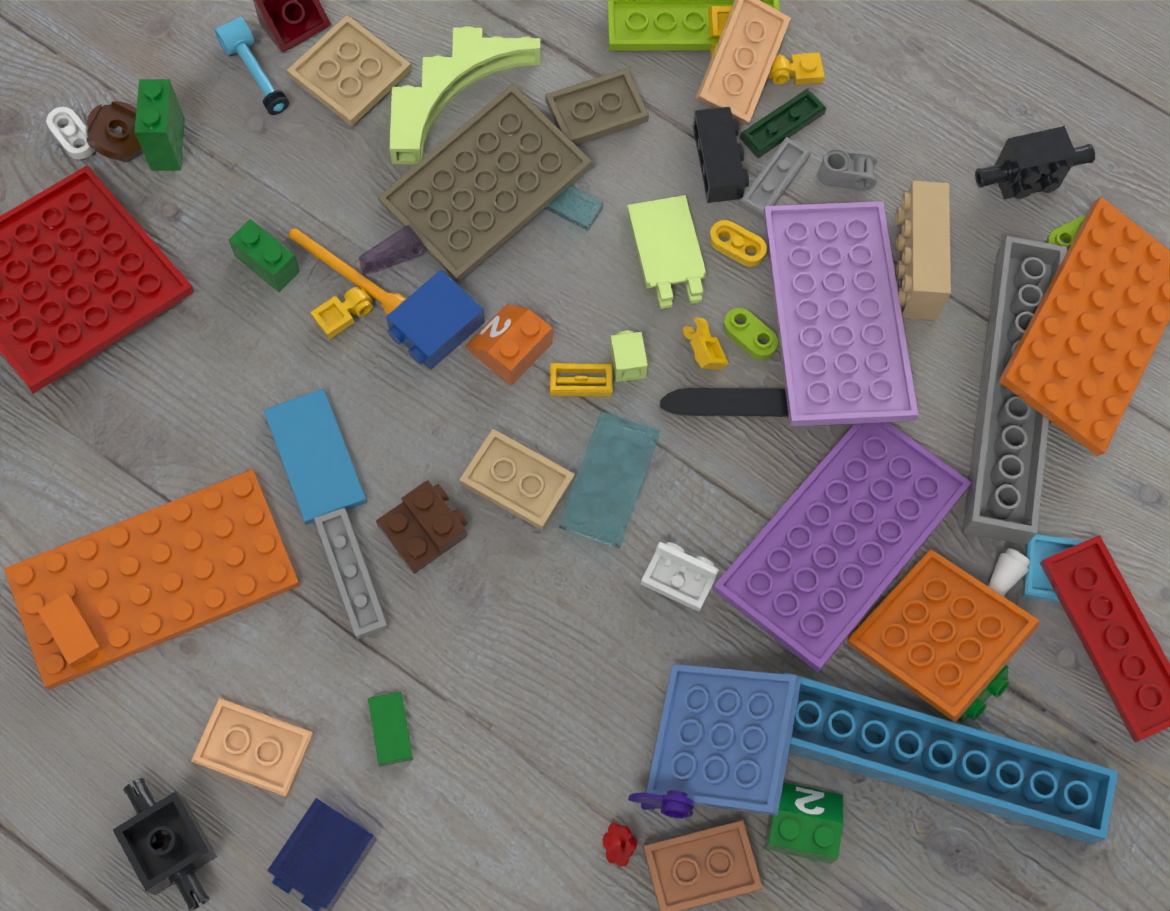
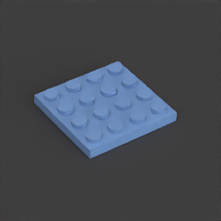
M672 664L646 793L667 795V791L677 790L687 793V798L691 799L694 805L778 816L802 679L797 675Z

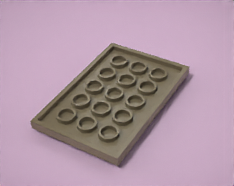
M511 84L377 198L385 209L457 282H460L592 168L593 165L592 161Z

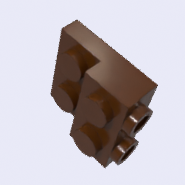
M428 480L402 497L401 504L376 520L378 527L413 574L467 537L464 526L468 523L463 514L457 508L451 511L445 503L449 498L439 484L432 486Z

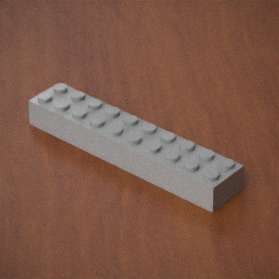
M1006 236L997 252L969 481L972 484L968 488L963 533L1027 545L1037 534L1049 419L1001 384L999 379L1067 253L1066 246Z

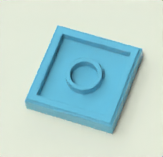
M1036 534L1025 545V557L1029 559L1030 564L1027 567L1029 571L1023 576L1022 597L1060 602L1040 562L1085 541Z

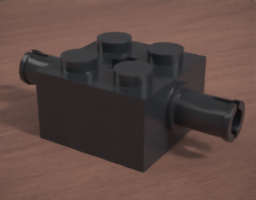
M1065 126L1007 139L994 166L976 169L975 180L979 188L998 183L1004 200L1014 197L1022 199L1040 191L1049 193L1061 186L1071 167L1093 163L1095 160V150L1091 144L1074 148Z
M144 778L133 781L135 787L128 784L123 789L137 815L114 828L113 832L146 892L157 895L171 885H176L188 906V910L193 911L200 907L198 902L204 905L210 900L195 873L197 869L215 859L217 855L183 796L175 791L156 803L145 784ZM168 837L169 839H171V841L168 843L169 848L163 850L161 848L164 845L162 839Z

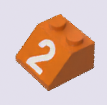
M506 304L465 345V348L512 386L552 344L553 328L530 309Z

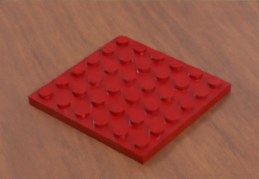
M88 165L0 216V354L32 394L194 293L192 285Z

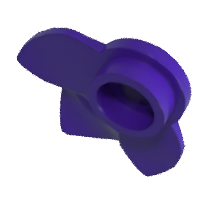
M669 790L667 795L634 793L628 797L629 801L641 803L643 810L661 809V813L668 817L683 819L693 815L694 802L687 798V793L682 791Z

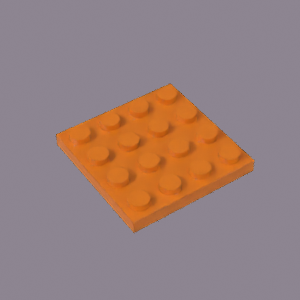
M930 549L847 641L849 647L949 719L956 722L1039 627V620Z

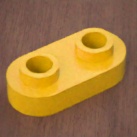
M729 220L716 222L710 230L709 242L718 252L747 267H755L763 262L767 246L761 237ZM726 237L729 241L723 242L719 238ZM752 251L755 255L749 256L745 252Z

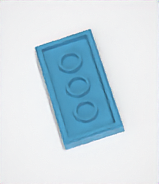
M324 388L264 410L306 525L315 522V517L344 507L348 510L367 503Z

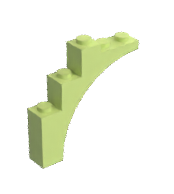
M471 26L453 27L452 57L439 55L423 57L422 87L410 85L392 87L389 147L392 164H417L422 160L424 145L431 126L442 109L460 91L475 81L498 71L519 66L540 65V38H502L499 36L483 38L482 28Z

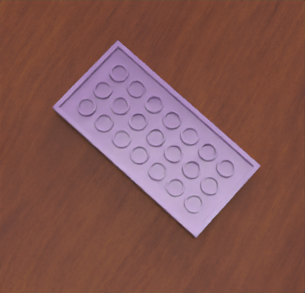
M883 201L764 206V225L790 427L916 421L918 409Z

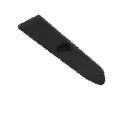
M685 388L672 391L660 400L661 409L677 415L789 417L785 389Z

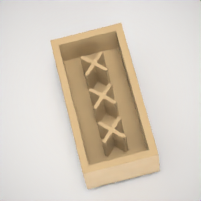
M912 181L908 192L903 193L901 207H897L895 224L900 225V234H897L895 243L896 252H900V261H897L895 276L896 279H900L898 294L902 318L937 320L951 294L949 183Z

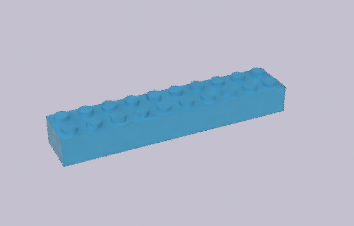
M798 676L802 680L789 753L1090 844L1106 839L1118 771Z

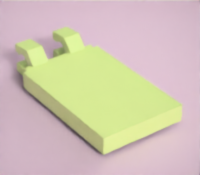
M686 195L627 205V214L646 289L655 287L660 309L672 307L674 296L671 284L685 282L690 304L702 302L701 295H703L704 291L701 279H705L706 270Z

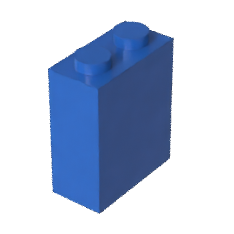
M442 270L438 271L386 316L389 336L397 344L403 343L410 349L408 351L410 356L418 364L424 363L430 370L485 323L484 309Z

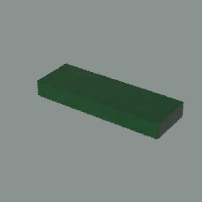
M807 88L741 132L740 139L757 158H760L781 144L786 137L790 138L824 115L827 108Z

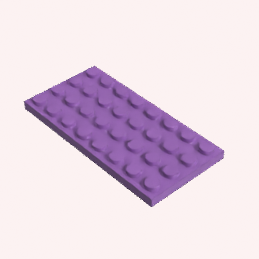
M889 422L854 424L716 582L713 591L819 673L960 500L972 482Z

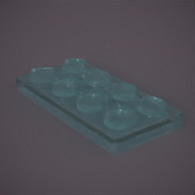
M600 412L559 523V528L620 549L661 431Z

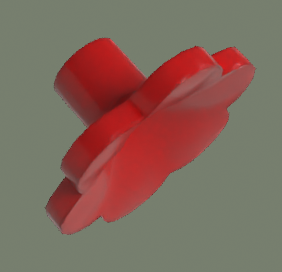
M617 822L611 823L608 827V833L604 834L602 839L603 846L606 849V858L609 863H616L619 867L628 865L629 857L634 854L637 840L634 836H631L628 826H621Z

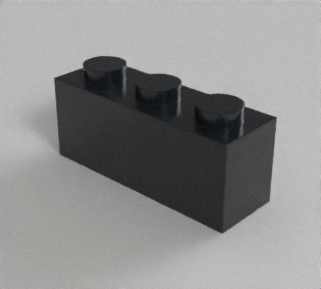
M730 107L695 111L693 132L707 203L741 199L745 187H749V175L747 169L742 168L741 161L744 160L742 143L738 144L736 139L739 133L737 118H732Z

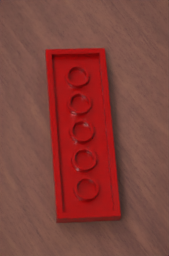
M1098 535L1042 560L1040 565L1133 741H1141L1170 727V663L1101 536Z

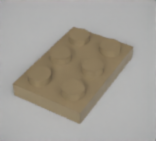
M627 68L545 94V101L557 128L575 145L648 122L649 114Z

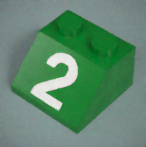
M783 782L778 816L769 815L764 849L832 864L838 859L843 830V795Z

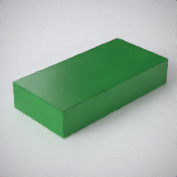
M395 692L368 698L379 766L413 760L402 693Z

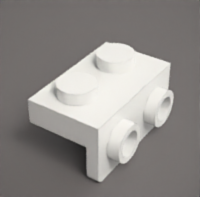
M659 542L655 554L641 580V585L700 612L719 569L714 567L713 562L704 557L697 556L694 558L684 553V549L677 544Z

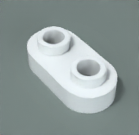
M58 107L48 114L46 122L51 133L70 157L80 160L88 158L93 154L95 149L91 148L86 140V126L72 109Z

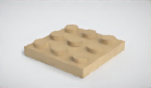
M346 15L286 71L291 80L352 127L392 87H395L411 72L412 68L411 63Z

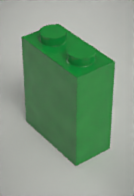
M139 79L135 135L151 171H181L185 118L170 79Z

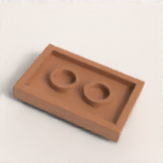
M743 820L643 846L659 911H685L763 889Z

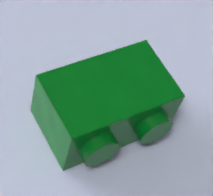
M251 219L229 239L234 256L278 292L300 272L295 254Z

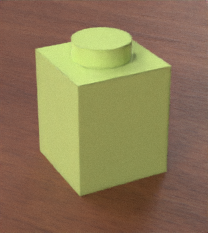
M626 330L616 335H611L610 354L615 382L646 378L648 364L642 332L634 333L633 331Z

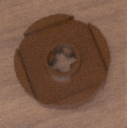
M113 101L111 105L102 106L100 104L90 112L86 124V140L88 145L107 158L121 162L131 161L134 156L142 151L135 135L137 109L120 101ZM117 126H120L124 135H115L109 128L115 129Z

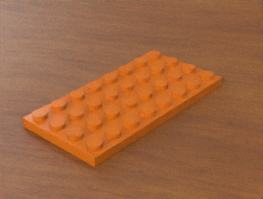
M1100 197L1095 200L999 379L1001 384L1096 456L1106 452L1169 322L1170 250L1104 198Z
M253 469L4 568L43 685L47 690L300 586ZM66 592L72 597L102 650L74 667L68 665L37 611Z

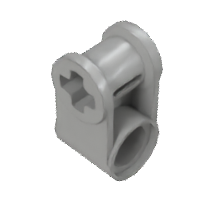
M832 148L824 155L818 170V178L827 186L847 187L856 190L872 189L876 186L874 165L877 163V156L870 151Z

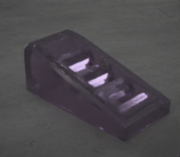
M410 225L405 226L359 256L361 271L366 276L424 255L423 242Z

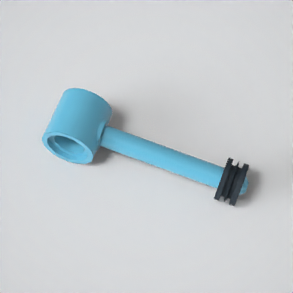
M240 16L215 28L216 37L227 56L238 53L265 95L263 105L270 115H277L285 111L289 106V100L283 91H275L248 48L255 42L244 19Z

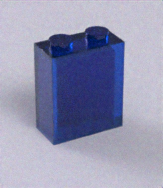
M315 798L267 870L275 876L271 883L288 894L294 888L304 895L300 902L314 911H320L321 908L331 911L377 839L372 833Z

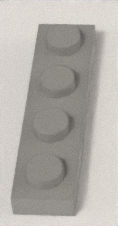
M345 507L315 517L314 520L356 639L358 640L388 629Z

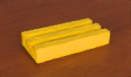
M550 363V396L612 397V364ZM556 373L606 374V377H556ZM556 385H606V386H556Z

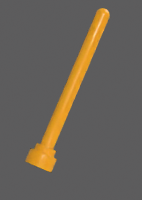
M294 228L289 231L291 240L379 301L386 315L390 314L406 300L399 293H387L300 230Z

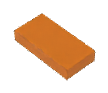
M68 592L37 610L70 667L76 666L102 650Z

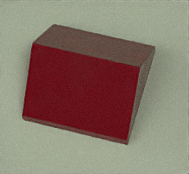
M253 0L259 24L281 52L290 49L331 25L319 0Z

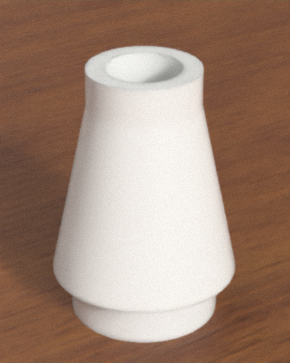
M1008 548L1005 553H1000L987 586L1004 597L1029 571L1027 568L1030 564L1029 559L1011 548Z

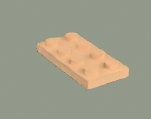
M735 0L696 99L714 109L730 107L732 118H737V121L743 124L750 123L791 17L760 0Z

